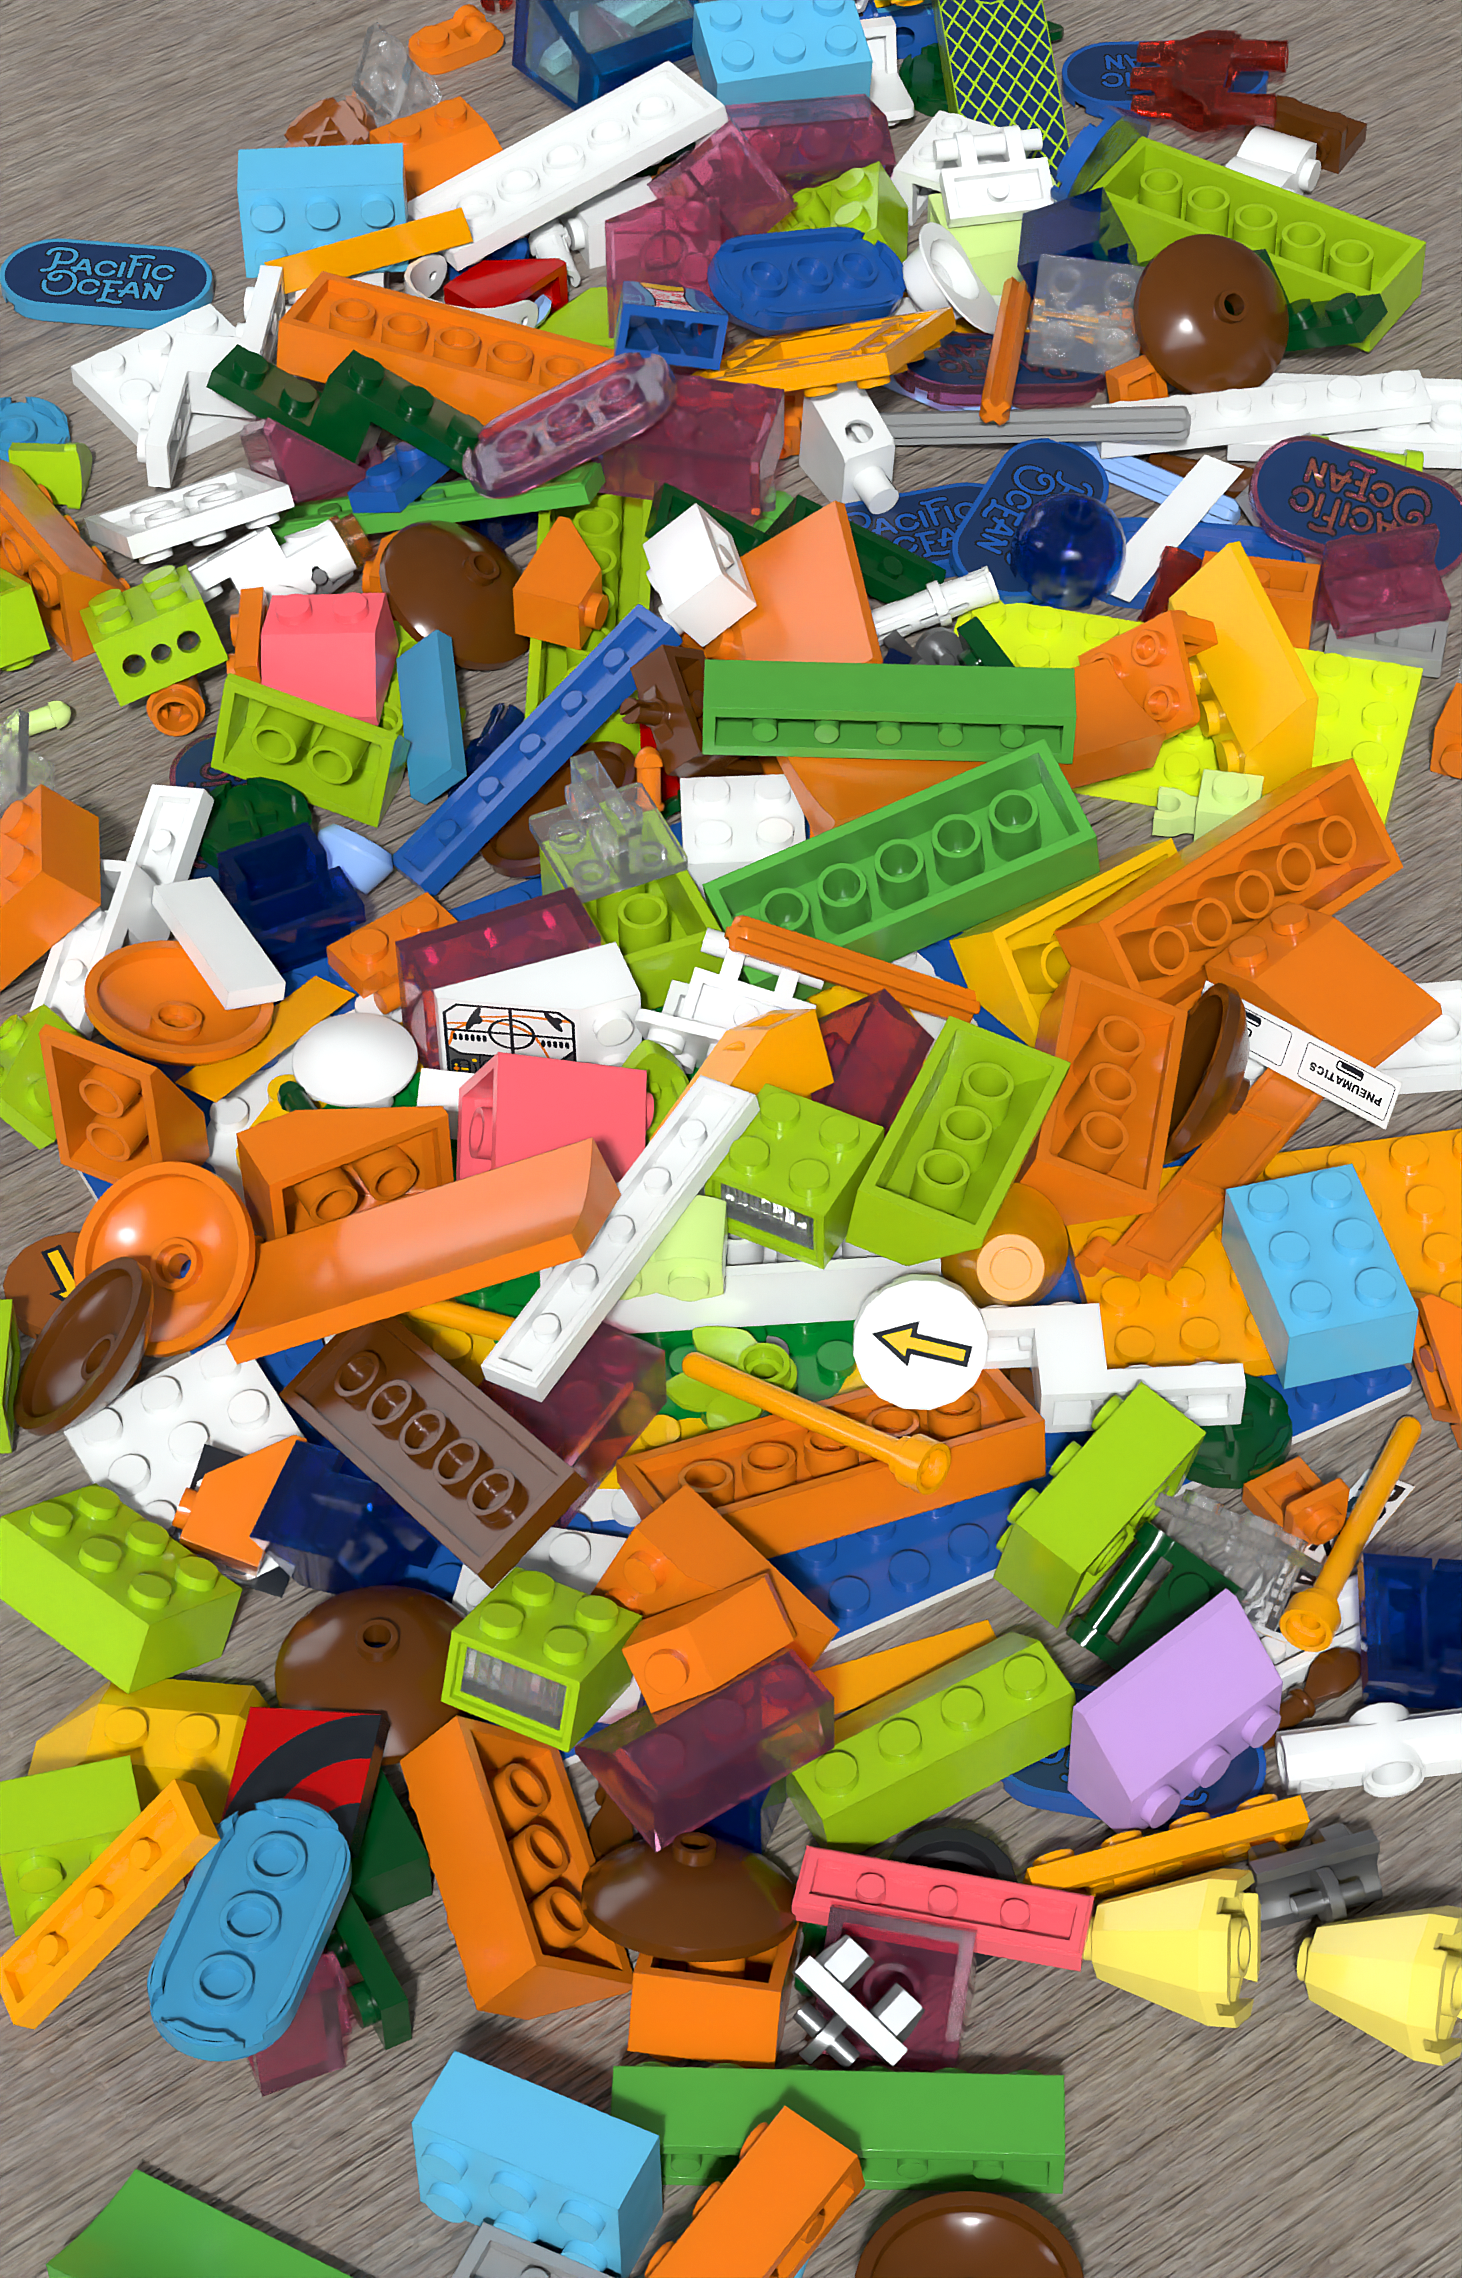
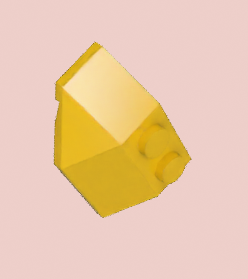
M165 1679L127 1694L109 1680L36 1741L28 1776L130 1755L141 1812L175 1778L195 1784L212 1822L220 1823L250 1707L270 1708V1706L255 1686Z

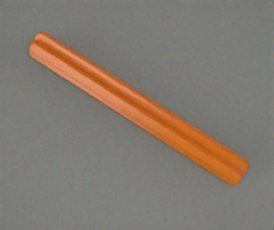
M1011 277L1003 285L979 411V417L984 423L995 421L1000 426L1009 420L1033 290L1031 282L1027 279L1018 282L1014 277Z
M736 916L732 925L726 927L724 937L729 940V949L732 952L940 1019L947 1020L949 1016H952L967 1023H971L973 1015L980 1012L981 1004L976 1001L974 990L749 916Z

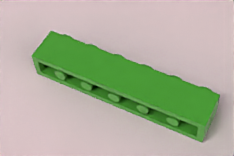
M705 659L702 754L989 762L1045 738L1058 763L1073 764L1077 718L1074 668Z
M642 2062L635 2066H613L611 2116L659 2135L662 2185L710 2186L716 2181L723 2183L739 2164L742 2146L750 2133L762 2122L770 2124L781 2109L786 2106L858 2155L865 2181L863 2189L1063 2194L1065 2167L1064 2075H1044L1038 2071L1027 2069L1016 2070L1008 2074L968 2073L957 2068H943L934 2072H894L891 2069L880 2066L866 2067L858 2071L819 2070L809 2065H792L784 2069H745L742 2066L731 2063L715 2064L709 2068L670 2067L660 2062Z

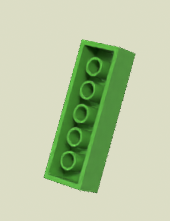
M1045 738L704 883L702 886L707 906L724 933L726 927L732 925L736 916L745 915L867 956L892 962L1100 872L1097 836ZM745 965L742 966L739 975L740 981L773 992L779 978L777 975ZM824 981L821 990L797 982L792 998L803 1000L836 985Z

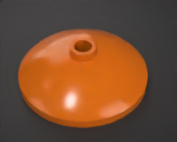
M173 940L136 943L109 953L100 959L90 970L85 981L83 996L84 1008L89 1020L114 1045L139 1058L174 1066H201L219 1063L249 1050L259 1043L268 1032L274 1010V1002L225 1010L180 943Z
M166 1161L138 1168L123 1176L108 1188L89 1212L82 1226L75 1249V1287L94 1270L113 1259L120 1257L134 1259L149 1271L154 1290L150 1338L143 1356L171 1357L191 1351L206 1343L226 1326L240 1307L247 1293L255 1263L254 1230L247 1208L236 1191L225 1180L200 1166L185 1162ZM190 1259V1269L185 1277L181 1278V1267Z

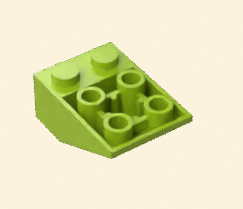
M880 161L863 168L850 169L839 178L815 188H804L792 197L771 206L758 207L751 210L744 217L738 219L737 236L827 227H849L865 233L862 239L869 241L873 245L876 244L877 240L883 242L893 250L903 263L907 259L909 207Z

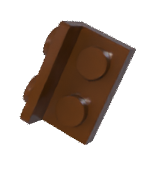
M1272 93L1267 100L1253 96L1248 101L1244 140L1253 128L1260 126L1317 143L1315 160L1321 162V169L1339 174L1366 141L1367 123L1348 118L1338 112H1330L1299 102L1293 97Z

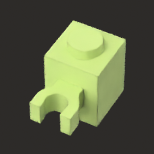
M1204 769L1199 797L1190 796L1176 788L1159 786L1152 835L1173 837L1189 833L1194 834V841L1261 799L1264 776Z

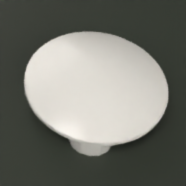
M371 1013L341 1014L317 1023L299 1039L292 1055V1069L296 1083L305 1088V1092L310 1100L321 1101L339 1107H391L394 1102L393 1096L407 1086L413 1078L418 1065L417 1046L410 1033L397 1022Z

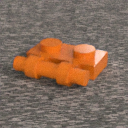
M428 892L326 947L328 964L363 999L373 994L376 1006L385 1015L401 1006L410 1009L423 1002L427 998L426 992L446 981L455 984L472 974V967L489 956L486 945L479 937H474L464 943L463 926Z

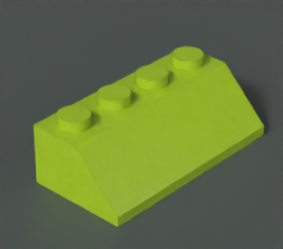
M949 1016L857 1190L845 1242L905 1266L981 1248L1069 1072L1071 1062Z
M1011 1631L766 1756L768 1766L819 1846L825 1849L859 1854L1070 1745L1073 1706L1077 1704L1075 1691L1039 1640Z

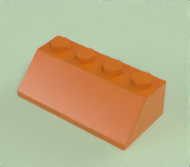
M0 459V568L31 585L43 626L74 662L95 653L79 611L89 607V601L104 591L120 589L123 592L131 587L124 578L117 579L111 573L102 553L96 546L89 547L85 543L74 520L69 515L62 516L54 507L51 496L44 485H35L21 467Z
M1072 966L1041 1012L1035 1049L1071 1062L1070 1069L1014 1181L1031 1186L1045 1195L1058 1210L1065 1226L1150 1213L1156 1207L1188 1011Z
M456 1715L400 1760L409 1790V1801L419 1822L428 1851L429 1865L435 1874L447 1912V1923L454 1935L465 1970L467 1988L474 1999L478 2011L530 2020L625 1994L632 1990L633 1971L625 1947L599 1933L587 1921L581 1908L583 1879L590 1868L596 1864V1860L559 1749L505 1727Z

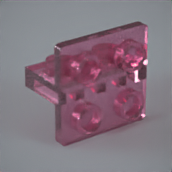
M1435 523L1419 526L1404 525L1390 531L1360 536L1352 534L1328 541L1325 544L1320 568L1316 621L1330 620L1336 638L1341 639L1448 620L1451 603L1434 562L1440 538L1437 525Z

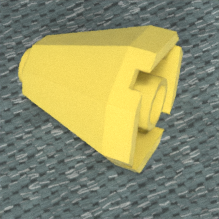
M1222 1868L1103 1901L1097 1905L1095 1917L1092 1916L1084 1960L1092 1961L1096 1977L1099 1980L1206 2026L1238 2028L1251 2016L1254 2002L1253 1998H1239L1242 1980L1246 1978L1257 1982L1261 1966V1904L1258 1893L1243 1892L1255 1882L1252 1870Z
M1446 1905L1325 1923L1317 1927L1313 1938L1306 1937L1303 1940L1297 1959V1977L1300 1981H1305L1310 2001L1414 2061L1444 2066L1461 2055L1462 2039L1451 2037L1457 2017L1462 2019L1461 1907Z

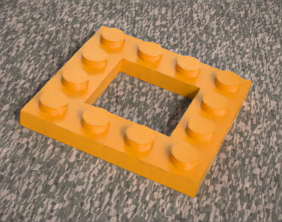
M953 307L747 339L722 355L720 370L701 368L676 384L674 390L678 408L698 405L700 413H712L732 407V400L747 397L751 398L752 405H764L784 399V392L803 389L805 397H816L837 391V383L856 381L858 389L885 385L891 382L890 375L908 370L907 363L925 358V351L940 347V340L957 328Z

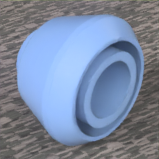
M334 823L320 829L318 833L314 868L323 873L318 884L348 900H351L355 891L367 895L392 873L393 863L391 854L365 837Z

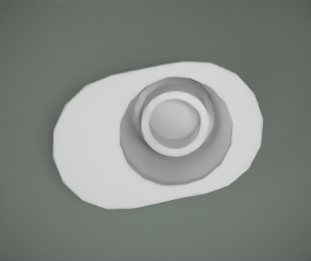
M934 222L923 225L919 233V246L902 263L906 291L913 306L918 312L953 307L955 320L964 317L970 324L981 331L994 334L999 308L974 272L964 249L952 233L942 225Z

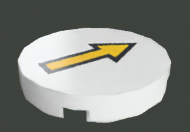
M909 1274L894 1279V1283L885 1285L880 1291L877 1289L865 1300L854 1322L853 1356L862 1380L879 1398L903 1409L931 1410L955 1402L975 1385L987 1361L988 1332L979 1307L961 1286L937 1275Z

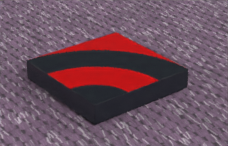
M250 1707L221 1822L237 1811L240 1817L246 1812L256 1810L255 1803L280 1798L304 1801L321 1808L338 1824L339 1832L347 1841L351 1858H358L390 1724L381 1714Z

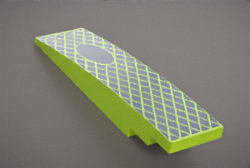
M931 0L949 113L959 114L965 118L995 127L1018 125L1020 130L1040 128L1043 141L1042 150L1031 151L1026 159L1047 157L1050 174L1057 187L1060 188L1062 183L1056 180L1058 174L1056 171L1070 145L1043 0Z

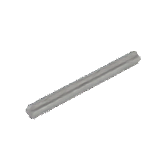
M1185 406L1011 409L1009 420L1000 426L995 421L984 423L979 417L980 410L879 413L891 433L895 445L1021 443L1038 438H1049L1056 442L1183 440L1189 436L1191 415Z

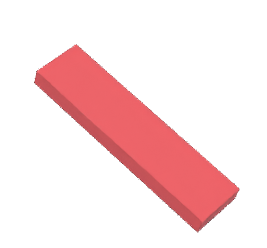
M807 1845L792 1902V1913L796 1916V1921L1081 1972L1093 1914L1094 1896Z

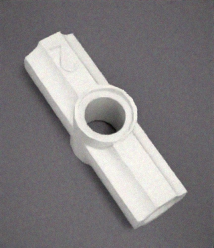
M1393 1702L1377 1703L1357 1711L1348 1723L1276 1732L1275 1750L1282 1790H1286L1287 1795L1363 1785L1364 1790L1370 1795L1376 1797H1395L1414 1790L1423 1782L1425 1777L1462 1773V1708L1409 1715L1408 1710L1400 1704Z

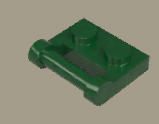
M1147 1520L1143 1521L1133 1536L1138 1540L1137 1544L1084 1619L1077 1616L1066 1631L1070 1638L1118 1672L1223 1590L1227 1589L1234 1594L1240 1604L1248 1594L1246 1590ZM1161 1557L1174 1565V1568L1120 1645H1118L1106 1635Z

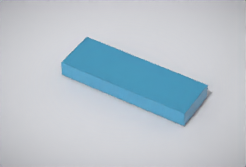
M437 629L396 658L404 738L410 741L407 755L410 797L424 805L430 803L467 776L452 637Z

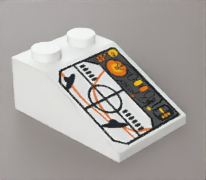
M616 942L433 989L440 1070L475 1074L498 1052L622 1067L631 1052L642 1042V1034L634 1023L637 1010L641 1009L640 992Z

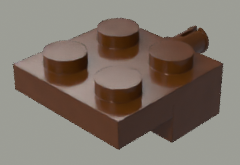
M662 644L630 667L638 691V699L630 697L625 699L620 707V715H626L622 720L627 724H644L651 728L657 745L656 750L659 751L667 775L694 778L750 776L764 773L758 756L702 754L704 669L706 659L703 650Z

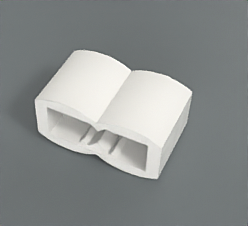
M1256 126L1245 138L1237 156L1233 157L1225 167L1303 195L1305 191L1311 192L1315 188L1321 171V162L1315 160L1317 143Z

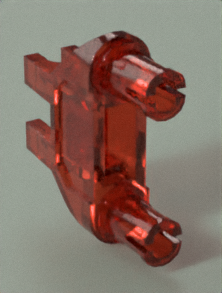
M1214 29L1200 32L1182 40L1139 42L1137 62H1155L1161 67L1132 68L1130 89L1154 91L1155 95H1133L1131 111L1142 117L1171 119L1199 133H1222L1223 130L1228 129L1229 125L1275 127L1277 93L1254 94L1231 92L1235 76H1240L1241 71L1287 73L1289 40L1243 39L1242 34H1238L1237 30Z

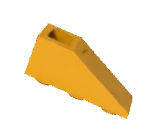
M815 1009L771 1010L727 1030L653 1133L650 1141L700 1075L747 1091L756 1096L765 1083L810 1100H812L811 1093L834 1083Z

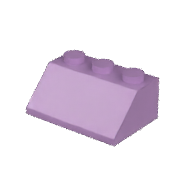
M1227 1589L1223 1590L1073 1706L1067 1790L1117 1834L1133 1830L1142 1832L1149 1826L1151 1828H1158L1175 1813L1182 1799L1199 1786L1207 1788L1216 1783L1226 1772L1231 1760L1249 1746L1258 1748L1265 1744L1273 1736L1280 1724L1281 1716L1279 1711L1283 1681L1234 1594Z

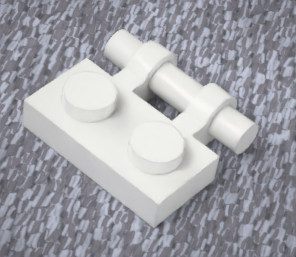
M1018 125L1001 127L1000 133L973 136L971 131L954 132L953 138L933 140L935 162L955 160L958 165L956 168L941 169L939 176L948 228L1054 215L1057 206L1050 195V189L1053 185L1048 158L1026 159L1025 156L1026 151L1042 150L1043 141L1040 128L1020 130ZM1002 154L1006 161L978 165L977 157Z
M707 928L700 951L723 958L724 962L720 974L695 967L679 1017L724 1029H731L771 1010L816 1009L817 1005L792 997L797 982L822 990L824 981L732 952L729 949V940L724 937V932ZM745 965L779 976L775 991L738 981L742 966Z

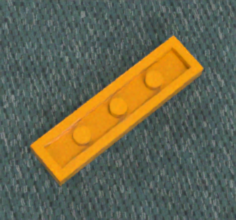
M174 1778L0 1958V1994L13 2025L35 2030L221 1840L195 1784Z
M1276 1794L1260 1795L1241 1803L1236 1808L1237 1812L1211 1819L1210 1814L1207 1812L1193 1813L1171 1823L1168 1831L1143 1837L1141 1831L1133 1830L1114 1835L1101 1844V1849L1075 1855L1072 1849H1060L1049 1852L1037 1858L1032 1863L1033 1867L1027 1868L1022 1884L1094 1896L1095 1901L1247 1860L1249 1849L1252 1846L1275 1841L1283 1845L1285 1849L1298 1846L1310 1823V1819L1301 1795L1283 1800H1278Z

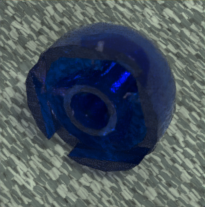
M1060 492L1048 495L1029 508L1021 519L1009 550L1010 570L1015 578L1018 571L1021 577L1029 583L1027 591L1036 599L1058 607L1082 608L1089 606L1092 603L1093 597L1101 596L1107 592V598L1117 587L1126 562L1125 532L1113 510L1099 499L1074 492Z

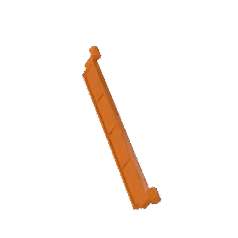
M1267 1068L1249 1089L1246 1100L1238 1113L1235 1115L1227 1114L1213 1135L1202 1143L1158 1194L1157 1205L1153 1211L1141 1214L1115 1246L1102 1237H1094L1075 1258L1074 1264L1076 1269L1086 1277H1094L1102 1267H1105L1138 1282L1147 1273L1170 1281L1223 1219L1226 1189L1252 1184L1325 1097Z

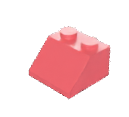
M350 592L345 594L272 595L261 632V684L369 724L379 725L399 649V642L386 593Z

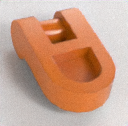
M466 4L455 12L453 18L435 25L423 27L411 36L408 43L409 63L419 73L427 75L448 73L496 54L504 43V36L493 23L486 22L485 15L474 5Z

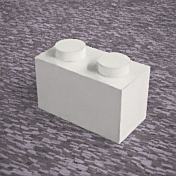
M697 503L643 544L650 565L646 575L654 589L660 594L663 603L658 607L659 613L663 620L670 624L679 635L686 632L699 645L704 647L757 606L732 535Z

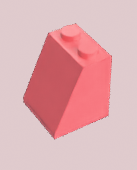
M498 1052L459 1088L456 1181L593 1137L614 1181L620 1182L645 1149L646 1131L649 1129L653 1119V1095L646 1092L647 1070Z

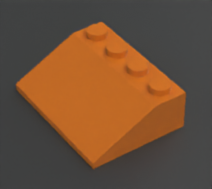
M838 501L831 502L740 557L757 606L705 645V653L708 659L883 663L844 503ZM758 756L764 772L761 775L784 774L777 756Z

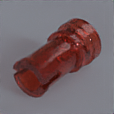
M1165 546L1160 555L1159 567H1157L1154 573L1157 579L1136 622L1145 623L1157 615L1167 612L1169 598L1201 569L1203 560L1183 549Z

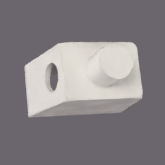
M856 381L837 383L838 390L829 394L816 397L804 396L799 465L830 503L838 501L846 504L863 501L873 514H881L890 510L899 498V493L892 484L895 443L866 390L858 389Z

